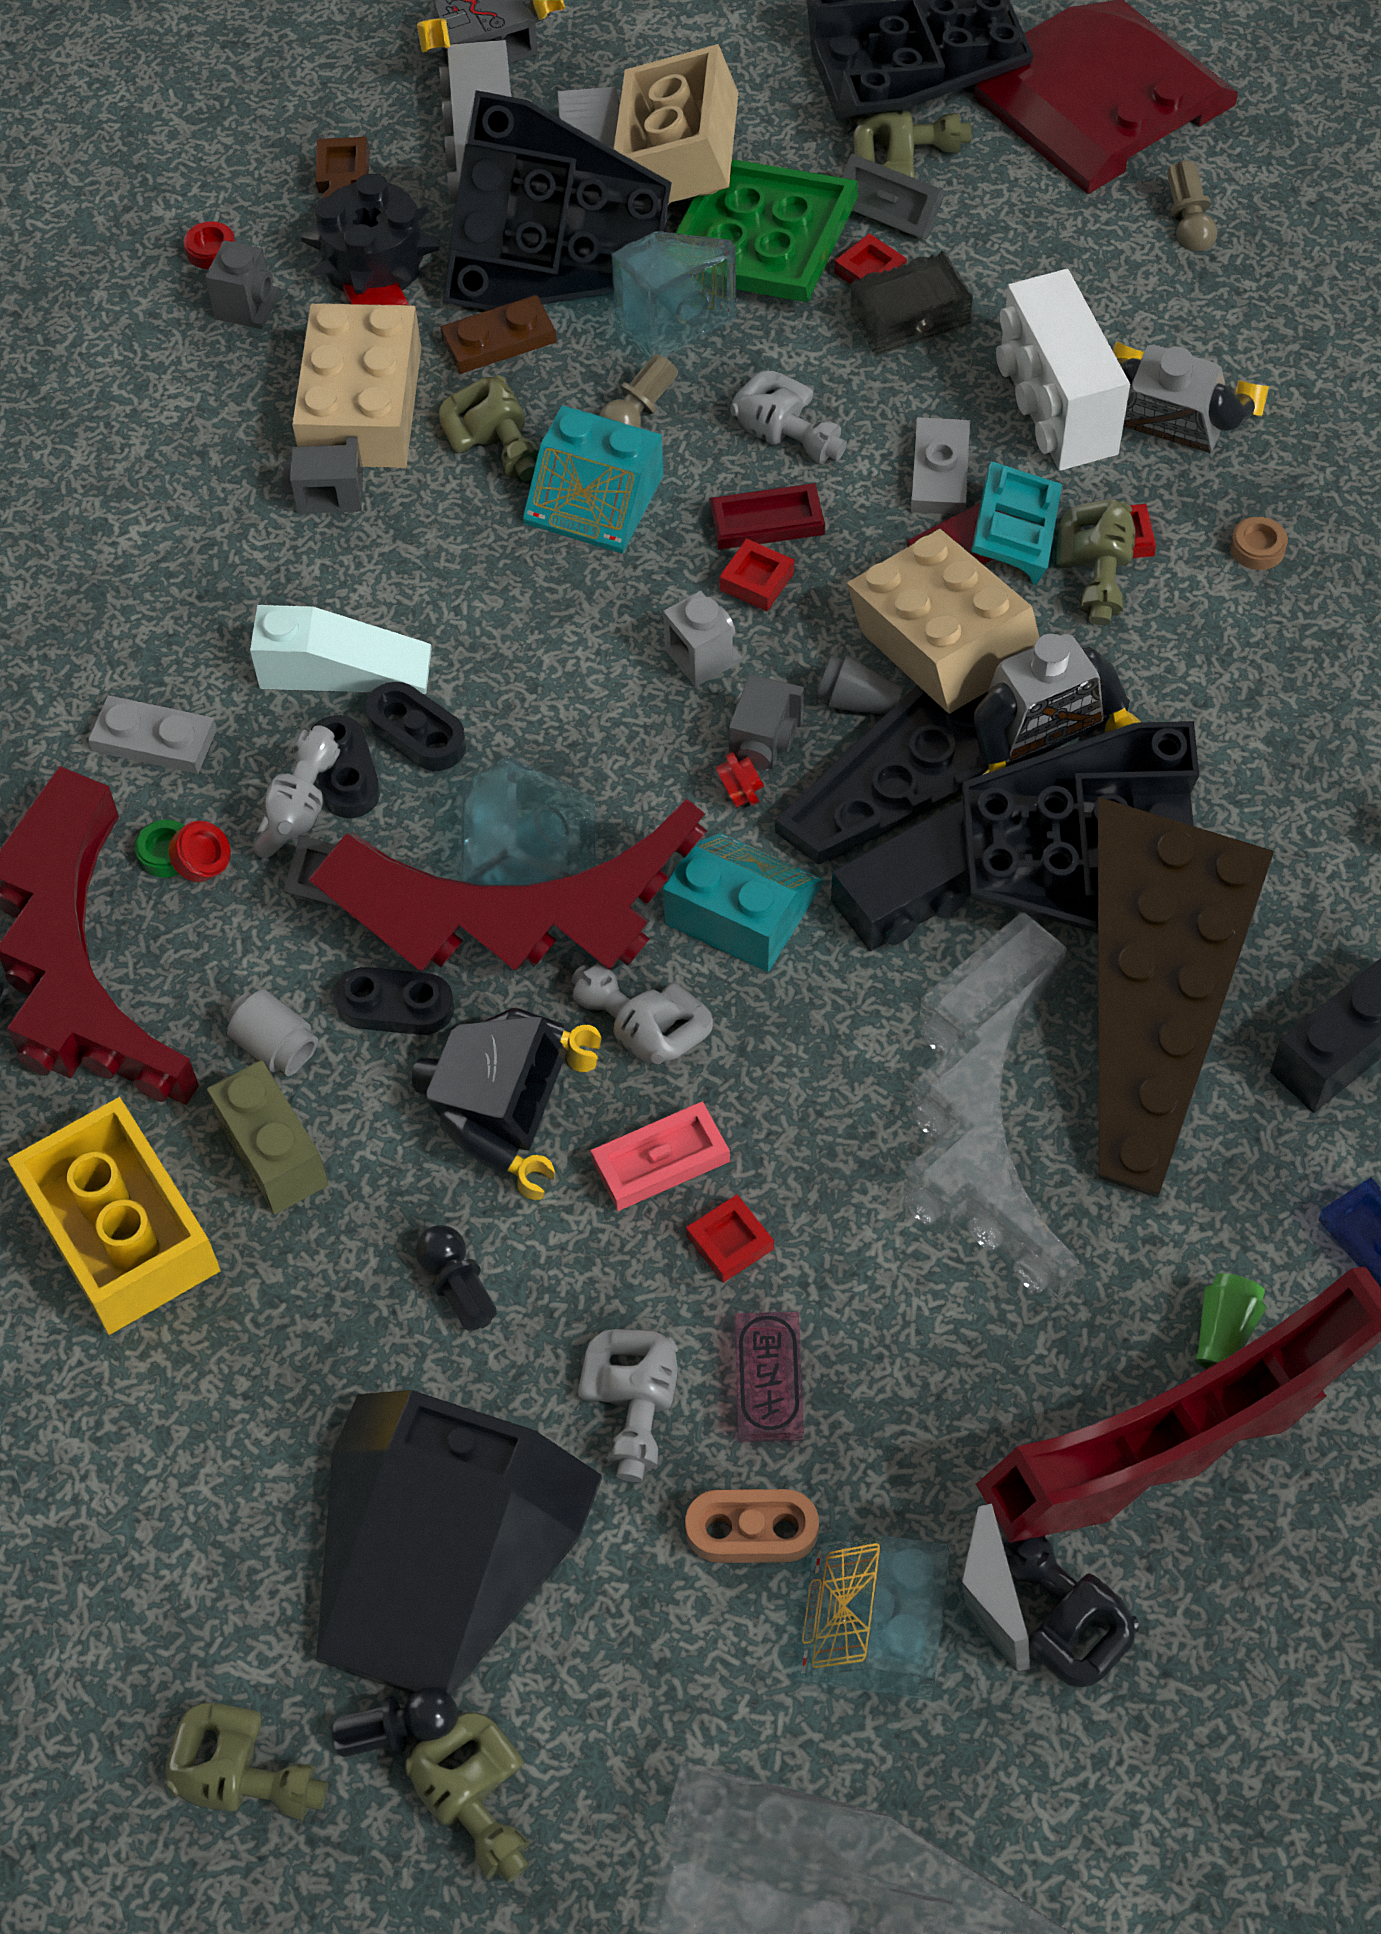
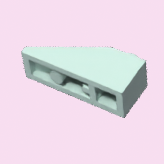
M257 605L250 652L260 689L372 692L375 688L385 683L403 682L413 686L423 694L427 692L432 650L430 643L316 607Z

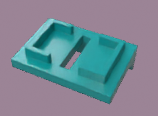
M991 461L987 467L971 552L1013 565L1029 575L1032 585H1037L1048 568L1063 484ZM995 510L1000 511V512H1003V513H1007V514H1010V515H1013V516H1016V517H1019V518H1022V519H1025V520H1028V521H1031V522H1035V523L1041 524L1042 526L1036 525V524H1033V523H1030V522H1027V521H1024V520H1021V519H1018V518H1015V517H1012V516H1008V515H1005V514H1002V513H999V512H996Z

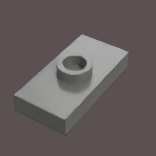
M917 417L911 512L958 515L965 511L970 420Z

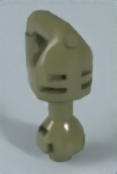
M901 110V112L875 113L867 118L863 116L857 121V127L854 130V155L875 162L874 142H878L885 146L887 150V157L883 166L915 178L913 164L914 145L933 144L943 152L959 153L960 143L971 142V123H960L959 113L945 114L932 124H913L911 113Z
M496 375L495 377L482 378L450 395L443 401L438 413L439 421L452 449L456 453L467 452L475 444L491 445L501 441L504 447L501 462L505 474L511 478L519 476L523 481L533 478L540 448L532 440L522 437L520 430L524 427L525 414L512 389L506 384V380L502 376ZM469 410V411L465 414L464 418H461V417H460V415H461L463 412Z
M1106 499L1079 504L1070 508L1064 514L1058 528L1055 555L1056 565L1061 568H1072L1075 565L1094 568L1093 581L1083 590L1079 608L1081 611L1089 614V622L1096 625L1110 624L1111 616L1121 614L1124 608L1123 594L1115 583L1116 567L1125 566L1132 561L1134 555L1132 549L1134 548L1136 532L1132 515L1130 514L1132 507L1126 501ZM1096 524L1095 527L1080 532L1081 527Z
M200 1703L184 1713L177 1726L165 1765V1777L167 1779L165 1786L173 1797L179 1795L195 1806L209 1807L217 1811L221 1809L225 1812L238 1811L244 1796L270 1800L283 1815L300 1821L304 1820L308 1808L323 1810L328 1792V1782L315 1779V1765L293 1764L278 1772L252 1768L256 1739L262 1724V1715L257 1710L220 1703ZM208 1730L215 1731L217 1744L212 1759L201 1765L194 1766L204 1732Z
M466 1712L458 1716L454 1729L446 1736L436 1740L421 1741L413 1749L410 1758L406 1759L405 1773L411 1777L417 1795L440 1824L449 1826L457 1821L463 1824L475 1840V1860L485 1878L490 1879L493 1875L496 1876L500 1873L505 1881L510 1883L529 1867V1863L522 1853L527 1849L530 1841L515 1827L496 1822L482 1802L505 1779L517 1773L524 1762L522 1756L501 1729L487 1715L477 1712ZM473 1740L478 1746L476 1753L461 1766L449 1770L438 1765L439 1762L468 1741Z

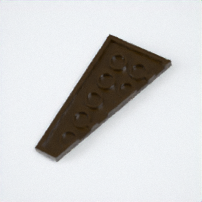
M1098 797L1099 1178L1159 1198L1274 851Z

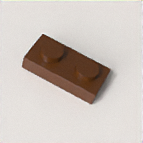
M537 295L440 326L442 340L460 374L557 342L556 330Z

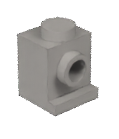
M702 591L663 611L665 651L695 687L742 662V656L732 646V637L735 636V627L732 619L724 608L718 606L717 602L712 598L706 597Z

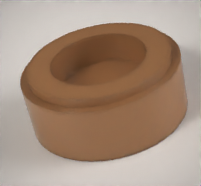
M1251 517L1241 521L1235 527L1230 549L1235 560L1241 565L1254 570H1266L1275 567L1282 561L1288 537L1284 528L1276 521L1265 517Z

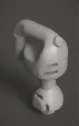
M775 371L759 372L735 394L732 400L733 404L730 406L731 415L737 417L741 426L749 434L765 440L771 445L779 444L787 435L801 442L808 456L820 465H823L829 457L836 461L839 460L847 446V441L840 438V425L830 421L809 423L799 417L803 407L808 406L811 402L813 390L782 373Z
M314 726L309 732L302 730L297 735L293 744V755L297 763L293 774H278L269 784L263 801L265 815L256 832V840L253 845L254 853L257 856L267 858L274 855L291 838L303 834L313 827L323 805L322 792L313 785L318 773L325 772L333 766L340 754L339 745L333 740L334 733L328 728Z
M597 963L591 968L588 965H582L572 976L571 982L575 985L573 999L585 1009L594 1011L606 1010L616 1018L613 1033L617 1042L642 1061L661 1064L662 1062L674 1060L702 1042L712 1031L713 1018L711 1011L677 983L672 982L668 984L661 993L650 989L629 999L619 991L616 975L611 969L609 970L601 963ZM684 1019L687 1021V1023L669 1035H663L676 1020Z
M611 1329L597 1334L589 1342L586 1349L579 1382V1398L588 1402L604 1401L622 1408H628L625 1428L612 1440L607 1461L618 1466L616 1476L619 1479L629 1482H641L644 1471L656 1470L658 1468V1446L651 1434L654 1412L669 1410L676 1389L678 1367L675 1352L678 1351V1347L671 1337L667 1338L655 1331ZM612 1355L645 1356L639 1364L634 1366L612 1365L609 1363Z

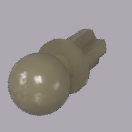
M1190 160L1180 161L1171 165L1167 171L1174 205L1170 209L1171 216L1173 218L1183 217L1177 227V240L1186 249L1192 251L1207 250L1214 245L1218 235L1215 221L1209 215L1203 213L1211 207V200L1203 194L1197 166L1191 163Z
M659 354L653 355L630 384L624 382L620 386L627 396L624 399H616L607 403L599 416L640 428V412L643 409L650 414L656 411L655 402L677 377L678 370L664 356Z

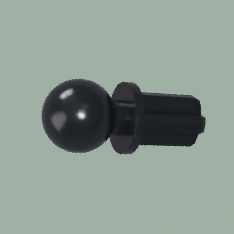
M446 1225L430 1227L420 1235L417 1241L416 1257L420 1266L425 1271L438 1275L433 1281L434 1291L439 1296H446L464 1329L471 1332L487 1327L497 1315V1309L478 1277L481 1271L479 1264L473 1259L464 1260L466 1245L463 1237L457 1230Z
M427 1687L416 1691L408 1699L404 1708L400 1707L394 1696L386 1697L380 1708L343 1716L334 1721L331 1727L334 1746L337 1754L342 1757L391 1746L395 1753L403 1752L406 1749L407 1736L409 1735L421 1742L437 1740L449 1734L458 1721V1708L455 1700L449 1693L435 1687Z

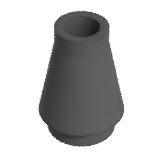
M847 654L845 659L831 655L816 698L829 702L827 708L885 716L899 703L904 687L889 681Z

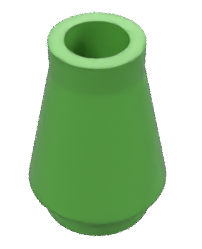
M1218 1273L1215 1275L1213 1284L1204 1288L1199 1349L1195 1358L1196 1364L1208 1369L1245 1347L1267 1309L1266 1305L1262 1302L1265 1293L1262 1286L1252 1280L1234 1274Z

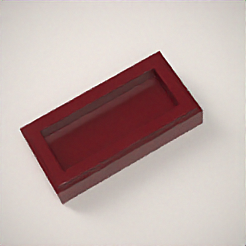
M816 483L709 498V509L718 550L741 547L746 538L758 544L825 535V521Z

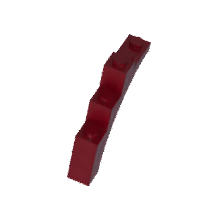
M59 766L0 849V909L16 918L0 941V962L6 973L5 978L8 983L18 991L29 995L7 1028L18 1052L17 1058L28 1069L40 1075H48L50 1071H54L70 1079L81 1062H83L89 1070L103 1078L112 1079L117 1074L133 1081L135 1087L141 1093L153 1100L164 1102L169 1097L187 1105L199 1087L190 1059L150 1037L116 1006L95 977L91 968L85 934L88 888L99 852L118 820L119 814L109 786Z
M686 798L654 832L614 859L570 877L531 885H478L437 877L391 858L355 833H346L308 880L420 971L427 969L432 962L440 968L447 963L464 941L456 935L461 927L514 970L520 968L525 961L535 967L557 940L548 933L554 925L610 970L618 959L628 966L650 940L648 936L641 932L649 920L631 905L637 898L647 905L669 879V876L661 871L662 867L675 851L683 858H686L707 832L699 824L706 813Z
M1366 1267L1351 1268L1309 1303L1228 1358L1186 1382L1101 1422L1055 1438L1017 1446L978 1481L976 1486L987 1505L992 1504L996 1520L1009 1542L1106 1523L1150 1486L1194 1478L1206 1470L1237 1442L1280 1434L1289 1429L1327 1396L1323 1390L1381 1342V1288Z

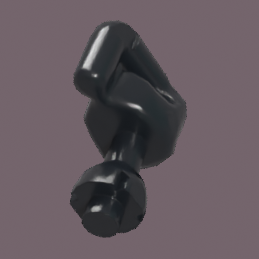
M1046 1536L1009 1542L1007 1539L1003 1547L1005 1553L1011 1557L1008 1561L1011 1575L1020 1581L1040 1584L1059 1601L1042 1624L1028 1637L1029 1652L1058 1679L1069 1686L1082 1688L1094 1685L1103 1679L1131 1649L1135 1640V1633L1139 1631L1137 1617L1132 1616L1122 1598L1095 1575L1088 1573L1078 1582L1057 1564L1053 1546ZM1089 1626L1100 1627L1108 1631L1082 1660L1076 1659L1073 1655V1649L1082 1631Z

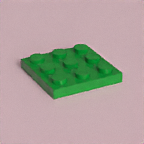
M732 159L729 188L718 190L707 196H694L674 237L708 241L714 244L715 286V261L717 258H724L729 262V288L808 303L858 199V182L852 179ZM677 239V241L693 242V243L696 242V241H689V240H680V239ZM671 241L670 245L677 246V243ZM720 241L724 242V255L721 254ZM678 242L679 247L694 248L695 244ZM697 242V243H701V244H709V245H712L711 243ZM697 244L696 249L710 250L712 246ZM668 247L667 250L671 254L681 255L678 248ZM680 248L682 255L692 256L693 249ZM695 250L694 257L702 258L708 251ZM709 252L704 258L712 259V252ZM664 255L668 259L676 261L671 255ZM674 256L678 261L683 262L681 256ZM684 257V260L690 263L691 258ZM662 258L661 263L664 276L675 278L687 273L666 258ZM693 258L692 263H697L700 259ZM702 259L698 264H704L710 260ZM718 259V286H725L727 288V261ZM711 261L704 265L705 284L713 285V265ZM703 266L698 268V279L703 282ZM694 270V276H695L696 278H697V270Z

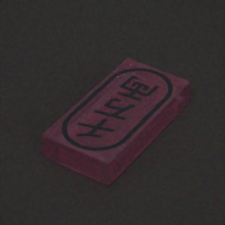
M799 1312L735 1313L738 1443L804 1441Z

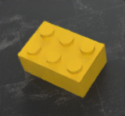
M120 1097L7 1158L23 1192L108 1335L115 1333L221 1271L208 1237Z

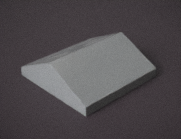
M992 1504L979 1506L962 1580L966 1613L1016 1671L1030 1669L1028 1636Z

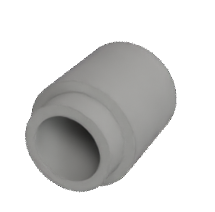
M259 990L254 994L248 992L241 995L228 1011L227 1021L229 1025L227 1036L256 1060H263L266 1067L272 1072L280 1070L287 1076L294 1075L312 1057L317 1048L318 1038L311 1033V1025L267 990Z

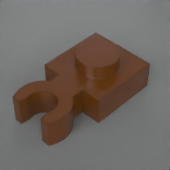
M367 137L317 139L315 183L318 192L324 193L321 198L328 197L335 190L355 183L362 175L369 174L370 147Z

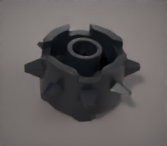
M381 174L362 175L357 182L335 190L328 197L321 198L317 201L315 208L316 227L303 231L300 237L302 242L321 251L322 260L311 271L312 275L317 276L325 273L331 284L344 292L343 283L353 286L355 294H363L369 288L386 287L398 282L401 290H404L417 279L419 265L423 256L440 250V240L420 230L419 222L429 212L428 207L417 208L407 192L393 184L387 183L386 178Z

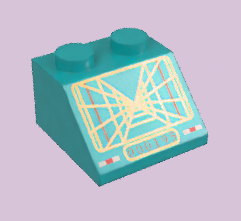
M562 405L540 444L524 511L523 524L623 554L664 476L662 434Z
M718 833L699 841L687 857L682 858L663 888L665 925L769 972L824 884V879L728 835Z

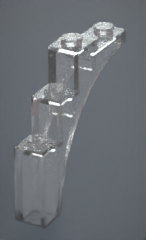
M1021 912L921 999L919 1019L921 1034L935 1051L945 1055L914 1081L911 1109L913 1110L912 1113L915 1121L926 1134L933 1138H938L940 1135L942 1137L906 1168L903 1195L905 1196L904 1201L907 1208L916 1219L928 1226L934 1222L947 1235L966 1220L969 1232L983 1248L989 1251H994L997 1248L1014 1264L1015 1274L1028 1289L1035 1293L1044 1291L1057 1303L1074 1288L1080 1261L1046 1226L1021 1185L1006 1144L1000 1092L1002 1073L1011 1045L1033 1007L1062 977L1067 948L1030 916Z

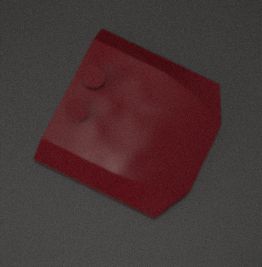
M1124 0L1072 6L1025 32L1024 34L1034 55L1032 63L978 82L974 88V98L1087 194L1092 193L1125 173L1128 158L1191 120L1199 127L1235 106L1238 92Z

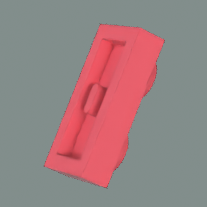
M702 1101L592 1149L591 1159L617 1211H620L729 1163L730 1150Z

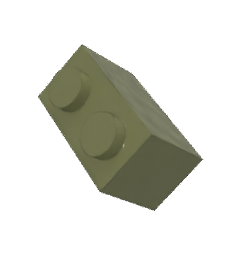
M263 1060L207 1088L219 1124L274 1215L329 1186L320 1153Z

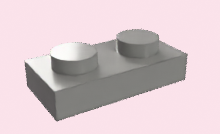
M108 695L88 741L93 752L198 774L217 731V726L213 717Z

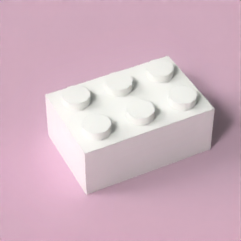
M1069 269L1008 284L1006 308L1000 311V323L1003 331L1002 345L996 348V359L1001 374L1004 377L1011 376L1016 386V400L1023 415L1030 414L1035 423V436L1043 454H1051L1059 471L1119 455L1130 382Z

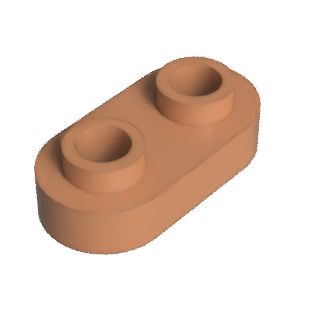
M712 1490L698 1496L689 1506L685 1517L686 1538L695 1554L710 1562H793L805 1557L814 1548L818 1539L819 1516L812 1501L802 1493L794 1490ZM716 1521L725 1522L731 1528L730 1534L722 1539L712 1538L706 1530L711 1523ZM789 1521L797 1527L798 1531L793 1537L784 1539L778 1537L774 1533L773 1528L778 1522Z

